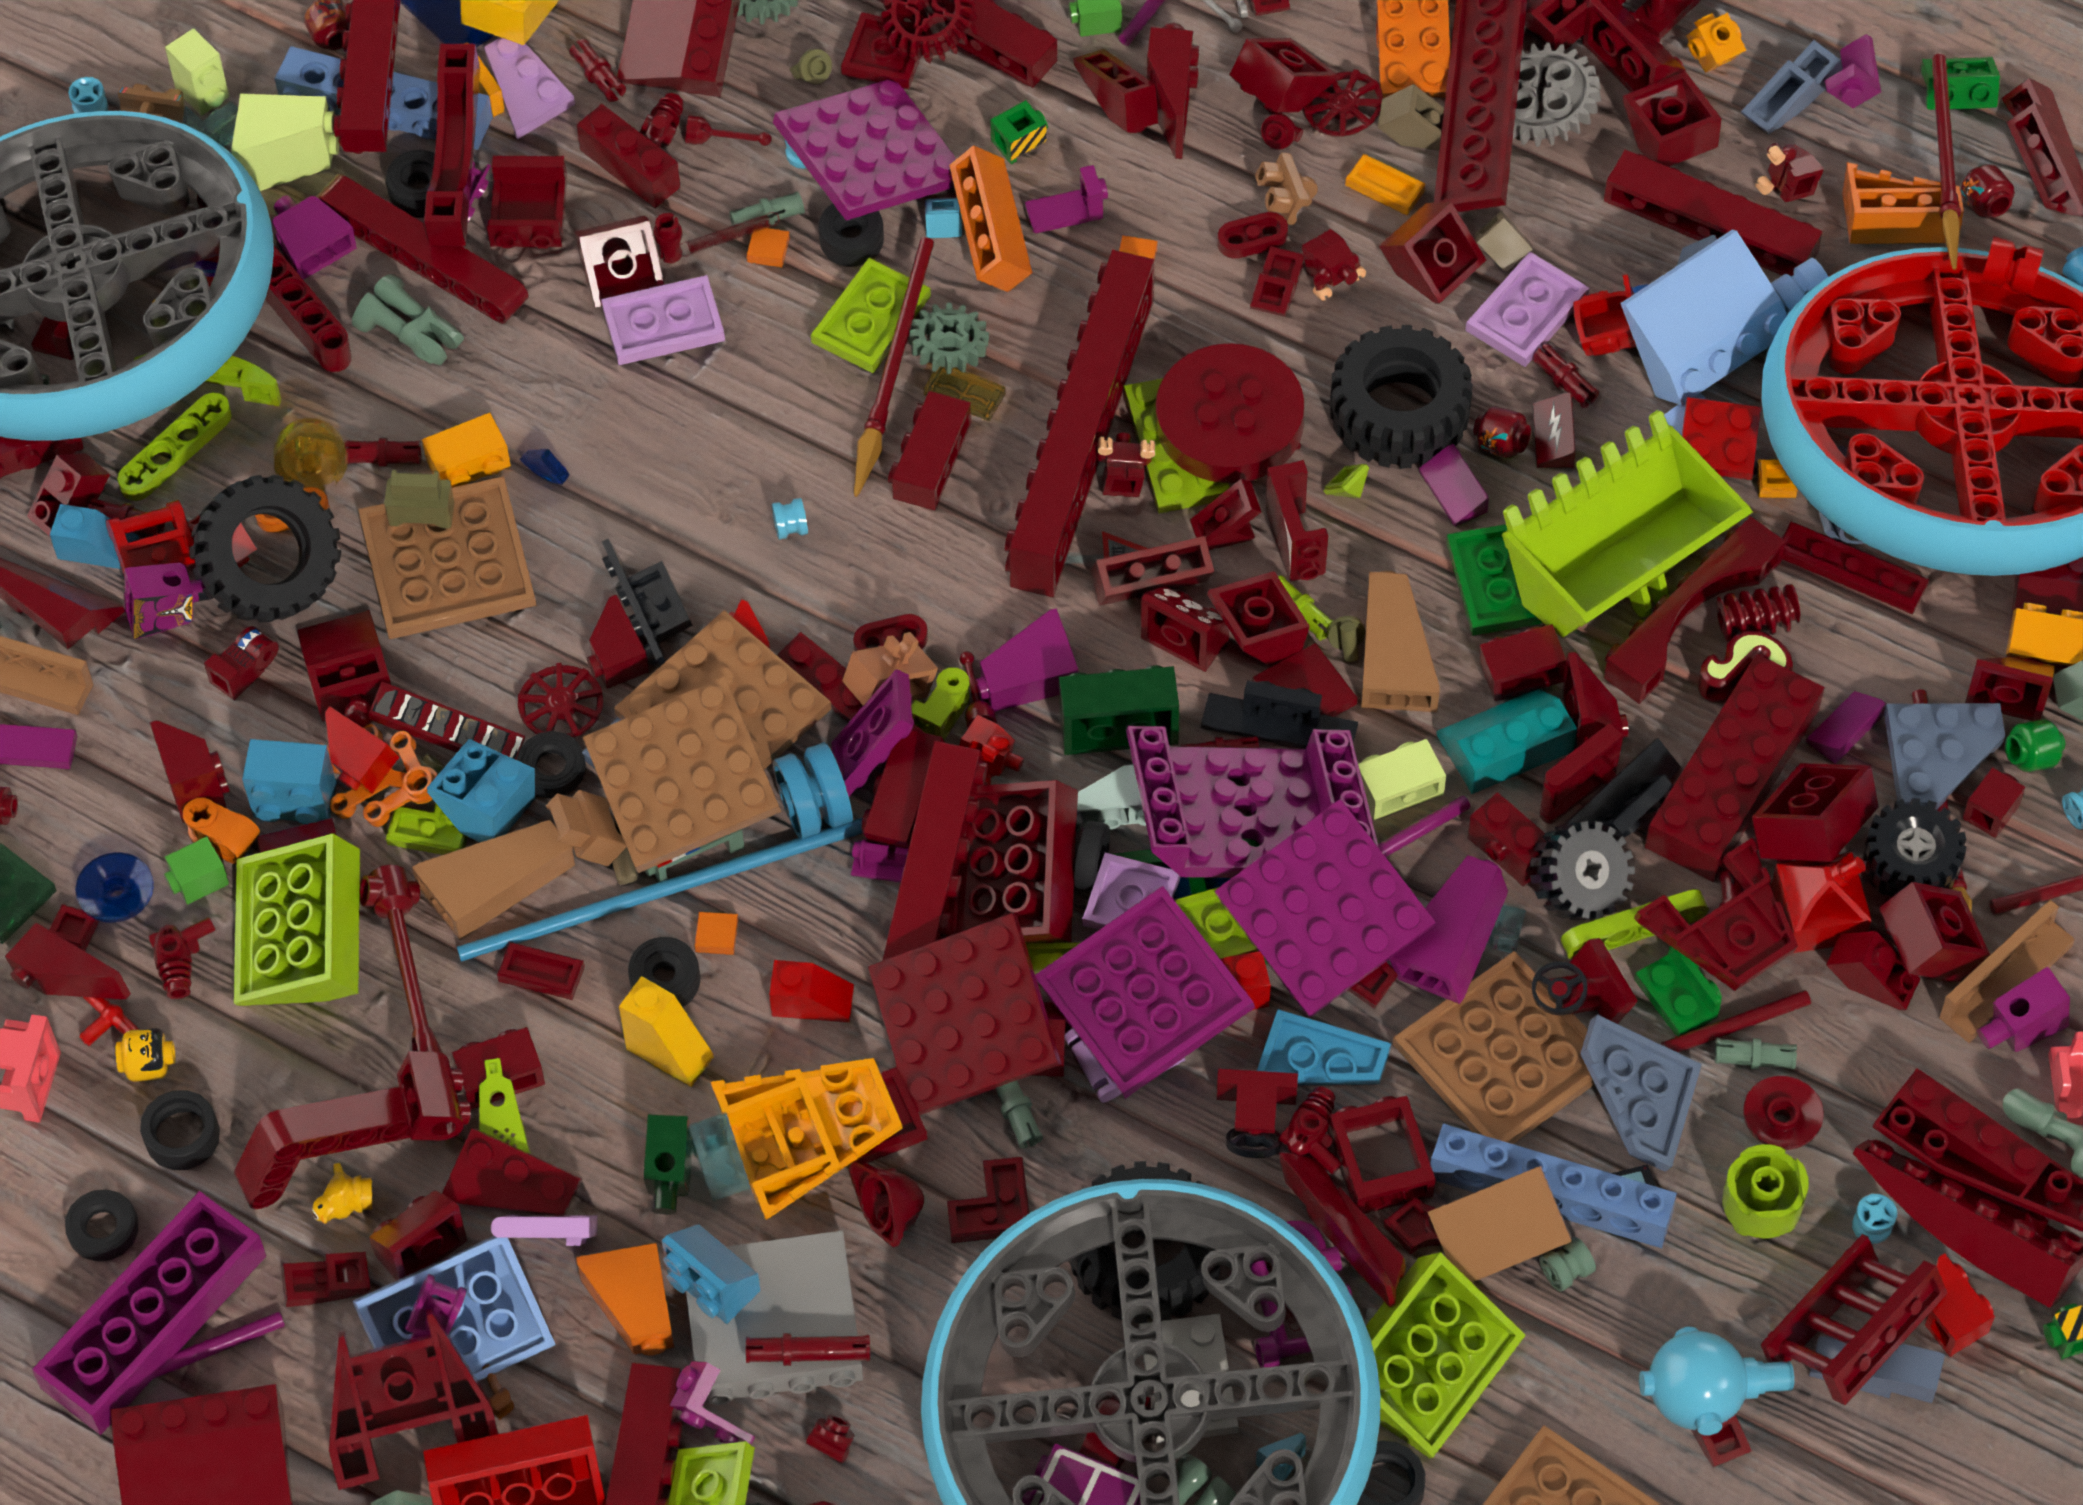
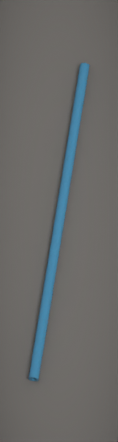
M863 817L834 829L831 827L821 830L819 834L802 840L796 838L457 946L460 960L462 962L508 947L509 942L518 944L863 834L861 827Z

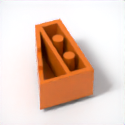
M1847 162L1842 197L1850 244L1946 243L1943 232V219L1939 215L1941 182L1914 177L1913 182L1891 177V171L1880 170L1879 174L1857 170L1858 164ZM1956 186V193L1958 194L1959 206L1961 208V215L1958 218L1961 231L1964 209L1960 186Z

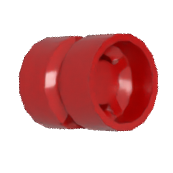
M1994 236L1980 283L1999 288L2006 283L2009 284L2011 291L2031 296L2044 249L2026 244L2021 248H2016L2014 241Z

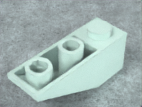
M1124 765L1078 792L1076 832L1084 829L1088 821L1105 823L1109 825L1110 829L1127 824L1146 826L1134 765Z

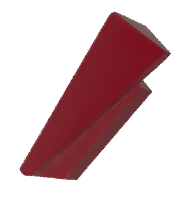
M2028 78L2002 97L2003 103L2013 116L2007 122V125L2045 208L2053 212L2083 218V172L2054 94L2049 87Z
M1286 1152L1279 1153L1285 1183L1306 1205L1309 1218L1331 1243L1338 1248L1340 1253L1390 1308L1393 1307L1397 1301L1396 1289L1399 1279H1403L1406 1270L1404 1257L1341 1188L1337 1189L1327 1171L1317 1160Z

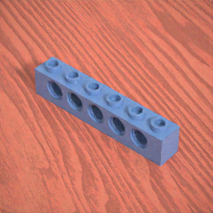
M290 46L275 77L278 95L324 96L327 99L329 111H334L336 115H341V109H338L337 89L338 87H344V80L340 78L341 59ZM394 72L389 130H400L416 134L424 139H436L437 83ZM478 93L475 150L479 149L493 118L490 97Z
M1447 1124L1442 1125L1431 1158V1167L1437 1182L1475 1193L1542 1166L1563 1219L1658 1248L1663 1247L1673 1215L1676 1192Z

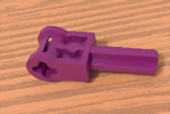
M428 1274L405 1327L407 1331L413 1333L411 1339L431 1334L426 1316V1310L430 1309L434 1311L449 1335L463 1304L467 1289L460 1287L457 1290L435 1281V1277ZM432 1295H437L439 1297L449 1300V1302H444L442 1300L432 1297Z

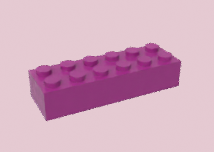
M199 1191L35 1365L32 1371L40 1389L99 1435H102L112 1424L111 1409L128 1407L162 1370L165 1364L190 1340L264 1260L266 1253L260 1236Z

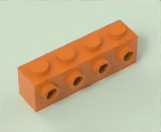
M973 145L949 165L977 280L1009 292L1032 274L1022 228L1004 158Z

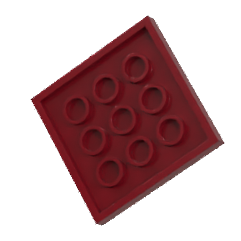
M1013 913L868 966L899 1075L905 1083L919 1116L1062 1064L1017 915Z

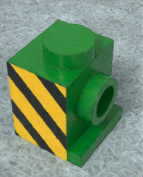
M1026 100L990 119L991 142L1010 164L1017 162V157L1046 142V129H1048L1046 118L1041 111H1035Z
M2076 1303L2063 1306L2055 1312L2050 1323L2043 1325V1332L2047 1343L2051 1348L2056 1347L2061 1360L2083 1353V1305L2078 1306Z

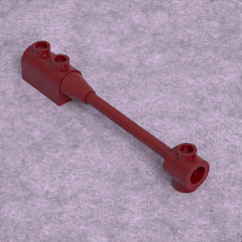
M393 864L383 865L374 869L369 875L362 877L359 898L362 906L374 907L375 914L378 917L389 920L412 1022V1051H408L397 1073L411 1140H447L458 1135L464 1125H468L471 1117V1107L468 1101H458L457 1093H460L463 1087L462 1070L451 1069L448 1057L443 1054L432 1029L428 1025L404 915L409 913L413 905H416L419 901L420 886L417 881H408L403 867Z

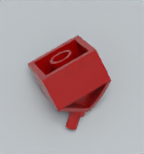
M1853 852L1838 854L1832 862L1825 864H1815L1807 860L1776 864L1771 889L1776 902H1780L1798 944L1794 953L1835 947L1840 934L1869 931L1871 916L1859 874L1866 870V866L1860 857L1854 858Z

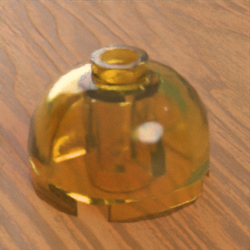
M315 417L301 418L289 423L278 434L273 448L274 470L279 476H284V481L291 482L296 480L305 484L304 488L315 487L323 491L325 490L323 485L330 484L334 480L336 484L344 476L348 468L347 447L340 432L327 421Z

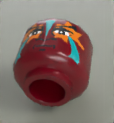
M1991 164L1971 169L1964 178L1960 189L1962 198L1979 217L1983 218L2003 215L2011 207L2015 194L2014 186L1996 165Z
M1493 406L1484 415L1477 417L1473 427V434L1477 436V444L1481 451L1511 459L1518 453H1523L1527 448L1531 437V427L1527 425V420L1522 413Z

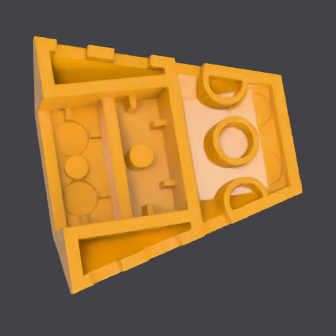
M874 1058L822 1065L819 1070L801 1072V1069L785 1071V1075L762 1078L760 1074L744 1077V1081L725 1083V1080L710 1082L727 1131L756 1203L765 1220L903 1128Z

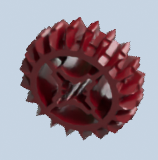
M884 0L883 5L886 11L881 12V19L885 23L883 31L889 37L890 45L894 49L897 48L899 54L903 57L910 54L911 59L917 63L923 56L925 61L931 64L933 56L938 55L939 59L944 61L945 52L950 50L957 55L958 49L956 45L958 43L967 45L968 38L965 34L974 33L975 27L972 22L977 20V13L973 9L975 1L951 0L955 4V12L951 14L944 8L943 0ZM904 18L910 19L911 23L914 24V35L903 29Z

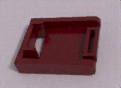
M1607 724L1546 772L1539 812L1540 818L1545 823L1552 824L1599 787L1603 784L1606 785L1616 776L1623 735L1613 725Z

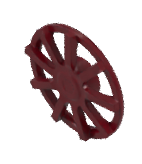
M1356 69L1353 72L1336 73L1338 76L1335 82L1331 84L1335 93L1331 94L1323 91L1317 96L1328 100V102L1311 106L1312 100L1304 107L1307 121L1315 130L1328 136H1350L1365 130L1378 118L1383 99L1379 83L1376 79L1374 80ZM1349 79L1344 90L1340 89L1337 81ZM1357 80L1366 83L1363 87L1352 91ZM1371 90H1374L1377 95V99H1358ZM1359 106L1375 107L1376 110L1369 119L1359 111ZM1329 109L1330 111L1316 123L1312 114ZM1355 116L1362 122V125L1347 130L1346 122L1348 119ZM1333 117L1340 120V131L1325 129Z
M556 663V666L547 667L537 673L533 672L530 674V678L525 682L520 694H518L520 717L526 727L535 734L544 731L532 724L533 721L548 713L551 717L545 732L554 731L557 720L566 719L571 733L566 734L572 738L577 737L588 731L597 722L604 704L602 689L587 669L562 665V663ZM563 673L577 675L567 687L563 686ZM556 674V687H550L542 678ZM583 680H586L593 688L574 693V690ZM534 684H537L546 692V695H531L528 692ZM592 697L597 698L596 710L577 703L579 700ZM525 703L544 704V706L529 715L526 714ZM575 711L591 718L580 729L577 728L572 718Z

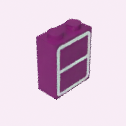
M1054 1444L1049 1456L1042 1455L1036 1467L1034 1475L1046 1480L1075 1505H1141L1138 1477L1058 1444ZM1033 1489L1032 1492L1027 1491L1022 1497V1503L1024 1505H1039L1044 1499V1494L1037 1489Z

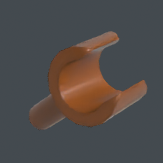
M486 1364L482 1367V1369H485L490 1365ZM489 1373L486 1380L494 1393L489 1400L491 1401L494 1415L501 1420L514 1410L515 1405L511 1400L509 1391L502 1387L495 1374Z

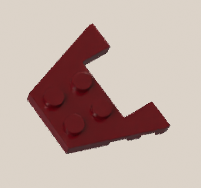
M1753 838L1727 853L1722 860L1724 865L1745 889L1739 895L1692 925L1685 921L1665 894L1639 910L1634 916L1637 923L1734 991L1794 953L1798 947L1780 902H1776L1769 884L1771 878L1767 868H1763L1757 855L1759 849Z

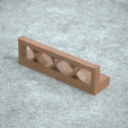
M0 636V692L79 715L94 685L86 661Z
M2049 900L1946 996L1939 1019L1970 1043L1978 1036L1977 1029L1993 1020V1002L1997 998L2042 969L2050 968L2073 946L2075 941L2070 934L2054 922L2059 906L2052 900Z

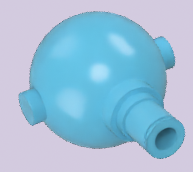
M1684 1327L1679 1329L1675 1333V1337L1667 1341L1658 1350L1651 1363L1650 1371L1640 1372L1639 1388L1642 1396L1652 1397L1657 1409L1670 1422L1685 1429H1698V1432L1702 1435H1713L1722 1429V1423L1729 1420L1740 1410L1745 1399H1756L1759 1394H1765V1392L1793 1390L1794 1369L1791 1362L1763 1363V1361H1756L1754 1357L1742 1358L1737 1349L1726 1339L1713 1333L1698 1331L1695 1327Z

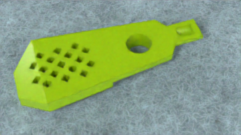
M500 1058L484 1060L487 1079L479 1085V1130L504 1142H507L509 1139L510 1145L514 1146L516 1144L517 1148L530 1153L512 1081L502 1076ZM497 1092H502L505 1095V1101L501 1106H493L491 1102L492 1096Z

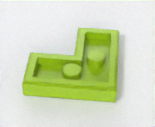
M435 804L433 812L403 806L394 810L386 835L387 845L440 855L465 848L468 836L458 831L437 804Z

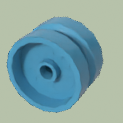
M825 742L806 748L804 754L805 768L801 760L793 753L773 760V770L781 802L800 840L820 833L822 826L821 815L824 821L833 829L853 821L850 799L842 774L830 747Z

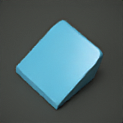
M957 198L925 200L926 235L928 238L962 236V215Z
M1299 1433L1257 1450L1256 1456L1257 1467H1260L1270 1454L1280 1449L1291 1450L1302 1459L1306 1450V1436ZM1279 1464L1274 1468L1272 1474L1276 1479L1284 1481L1294 1468L1289 1464Z

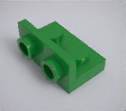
M1993 57L1946 58L1950 109L1997 107L2000 74ZM1922 59L1921 73L1927 87L1926 107L1928 110H1935L1932 59Z
M1669 946L1668 955L1635 972L1634 981L1676 1037L1699 1029L1718 1018L1722 1000L1719 988L1712 980L1707 981L1696 963L1673 947Z

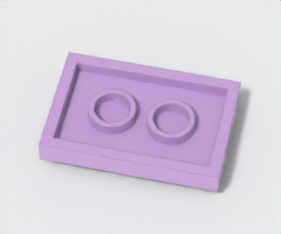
M1529 252L1466 322V331L1526 367L1532 360L1534 353L1539 348L1542 349V346L1552 338L1574 313L1573 302L1581 300V297L1589 294V287L1532 252Z
M707 275L601 299L618 365L725 341L724 330Z

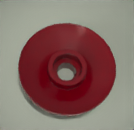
M1772 1076L1759 1081L1750 1089L1745 1098L1743 1116L1748 1130L1761 1143L1789 1150L1802 1147L1817 1136L1822 1127L1824 1109L1820 1097L1807 1083L1790 1076ZM1784 1115L1789 1121L1780 1122L1775 1119V1116Z

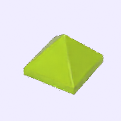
M1367 464L1345 466L1324 487L1323 491L1326 495L1361 498L1369 467Z

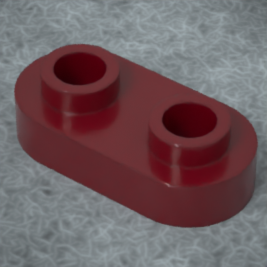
M1264 212L1227 222L1218 231V249L1224 256L1238 259L1269 251L1270 246L1279 248L1287 240L1288 223L1282 215L1275 212ZM1271 233L1274 235L1266 236L1265 234Z
M903 614L864 624L854 633V651L869 649L867 646L871 644L884 646L887 636L892 635L900 643L903 640L904 633L908 632L913 634L919 641L918 646L923 649L928 641L927 624L921 617L915 614Z

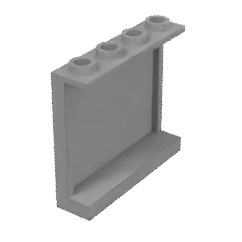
M843 1230L726 1246L758 1273L761 1290L728 1324L717 1316L714 1318L707 1316L697 1305V1299L686 1291L694 1360L697 1362H708L720 1369L719 1375L705 1403L723 1405L735 1398L749 1396L752 1399H765L774 1393L784 1391L798 1394L807 1393L815 1387L827 1385L844 1388L853 1385L855 1381L863 1380L861 1360L792 1362L791 1366H783V1362L746 1363V1337H783V1333H791V1337L858 1336Z

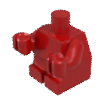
M977 715L960 740L959 746L981 751L984 758L983 762L988 763L985 780L988 785L991 783V778L1000 776L1005 767L1018 772L1024 762L1023 757L1012 753L1015 739L998 724Z

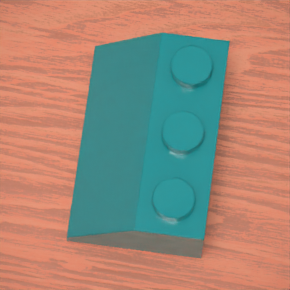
M1538 689L1437 730L1436 735L1471 794H1474L1573 752L1577 727L1559 698Z

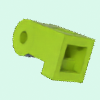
M955 667L947 668L938 674L936 679L937 687L925 704L915 700L911 705L914 724L923 732L941 736L943 740L946 739L970 700L969 677L965 671Z

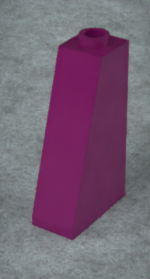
M1467 855L1425 907L1436 922V925L1389 959L1394 971L1398 974V980L1460 1004L1508 894L1502 870L1497 864L1490 860H1480Z

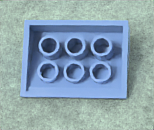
M1733 229L1621 303L1655 396L1679 405L1686 403L1687 397H1695L1771 346L1780 325L1787 317L1781 298L1739 233Z
M492 1236L352 1301L367 1336L375 1349L411 1339L413 1333L407 1331L405 1327L428 1274L433 1275L435 1281L457 1290L460 1287L466 1288L467 1292L463 1304L452 1326L449 1337L477 1381L486 1378L489 1373L495 1374L556 1345L508 1238ZM432 1295V1297L437 1298L444 1302H449V1300L444 1299L437 1295ZM486 1364H489V1365H490L489 1367H487V1368H485V1369H482V1367H483L484 1365H486Z

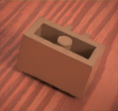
M911 632L904 633L903 640L900 643L892 635L887 636L884 646L853 651L842 681L864 706L895 669H898L909 675L910 693L912 694L911 701L928 697L938 668L918 646L919 641Z

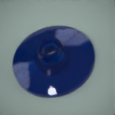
M114 852L93 859L82 869L76 881L75 893L81 909L88 916L101 922L116 923L136 916L148 905L154 891V880L149 867L140 858L128 853ZM115 891H123V893L118 896H111L112 893Z

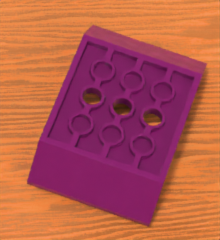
M1164 726L1127 727L1126 732L1152 853L1180 877L1233 878L1339 799L1344 802L1379 848L1350 730L1313 729L1306 749L1170 747ZM1229 779H1238L1242 781L1246 786H1236V784ZM1236 809H1246L1253 816H1243L1242 813ZM1242 839H1252L1259 844V846L1252 847Z

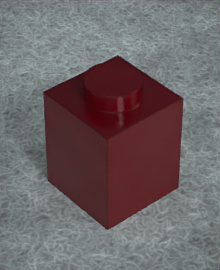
M1992 767L1968 799L1963 819L1992 837L1997 838L2019 808L2026 787L2020 784L2012 775L2001 773Z

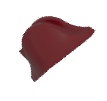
M853 1161L849 1167V1172L865 1219L871 1229L893 1248L899 1246L903 1238V1232L913 1227L924 1206L925 1201L921 1188L911 1178L897 1172L895 1168L879 1169L862 1161Z

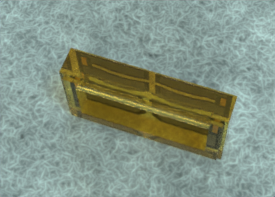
M940 366L936 372L932 373L924 387V396H927L928 392L932 391L971 402V414L989 422L1006 395V387L967 371L962 373L957 367H952L951 374H947L945 367Z

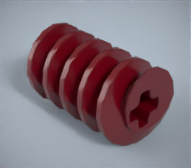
M1786 584L1782 591L1779 587L1772 586L1768 590V594L1764 589L1759 588L1754 591L1753 597L1749 591H1741L1738 599L1734 593H1727L1723 601L1719 596L1716 601L1719 626L1727 642L1732 639L1733 630L1736 629L1740 634L1747 631L1749 627H1752L1753 631H1762V626L1766 625L1770 634L1775 635L1777 623H1781L1785 632L1788 633L1791 631L1792 621L1800 622V604L1793 584Z

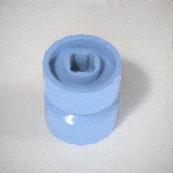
M1812 257L1794 268L1793 276L1784 274L1771 282L1781 298L1788 315L1793 307L1811 289L1828 278V275L1818 261Z

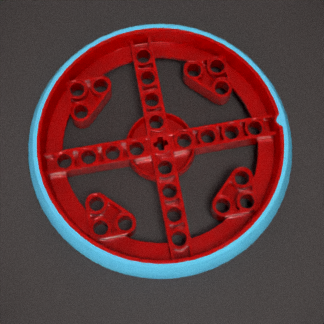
M1945 247L1895 251L1852 264L1823 280L1793 307L1780 325L1767 353L1762 379L1763 416L1771 445L1781 466L1793 484L1820 513L1849 535L1890 556L1916 565L1968 575L1998 576L2042 571L2083 557V444L2075 447L2043 473L2033 502L2036 514L2014 518L2005 517L1996 452L2006 447L2014 436L2083 439V388L2014 385L2002 372L1981 362L1973 305L2013 315L2014 318L2007 339L2008 347L2015 354L2053 380L2062 384H2072L2078 381L2083 370V287L2043 267H2039L2031 296L2011 291L2009 284L2006 283L2001 288L1980 283L1989 252L1958 248L1956 269L1952 268L1948 249ZM1929 303L1938 364L1928 369L1919 381L1817 377L1819 367L1826 354L1828 355L1829 365L1833 370L1842 374H1853L1859 371L1894 343L1901 316L1899 307ZM1825 427L1918 431L1928 443L1951 454L1960 516L1917 505L1924 481L1923 471L1879 438L1867 433L1854 435L1849 441L1846 456H1844L1829 436Z

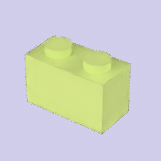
M194 28L165 46L175 89L182 90L184 99L201 116L211 109L219 107L229 98L220 55Z
M1427 739L1416 743L1406 742L1392 752L1381 756L1377 754L1371 755L1358 764L1373 820L1444 795L1446 774Z

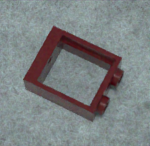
M1407 1095L1398 1098L1386 1096L1376 1100L1374 1104L1362 1107L1346 1106L1336 1111V1113L1330 1114L1329 1135L1333 1139L1332 1144L1336 1156L1342 1162L1340 1168L1350 1198L1364 1214L1405 1204L1413 1197L1422 1200L1434 1196L1436 1179ZM1400 1120L1416 1169L1363 1182L1347 1133Z

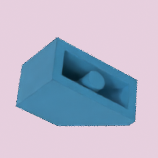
M60 504L50 532V538L57 559L122 569L106 528V520L111 518L96 509ZM133 532L125 534L128 543L140 540L139 536Z

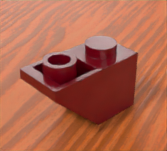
M86 453L56 455L27 517L50 536L60 504L88 508L92 498H99L110 473Z
M1877 931L1840 934L1826 964L1848 989L1900 1011L1907 1010L1921 979L1918 975L1908 973L1900 962V956Z

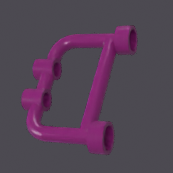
M1301 1220L1287 1221L1290 1226L1301 1233L1327 1259L1335 1271L1342 1269L1338 1248L1336 1246L1327 1248L1322 1234L1316 1227ZM1265 1261L1254 1263L1250 1269L1257 1276L1269 1274ZM1346 1283L1345 1285L1352 1296L1351 1289ZM1271 1301L1260 1302L1264 1317L1272 1316L1278 1309ZM1283 1323L1276 1330L1270 1331V1336L1257 1338L1254 1341L1256 1359L1260 1368L1280 1366L1281 1358L1311 1352L1306 1337L1288 1340Z

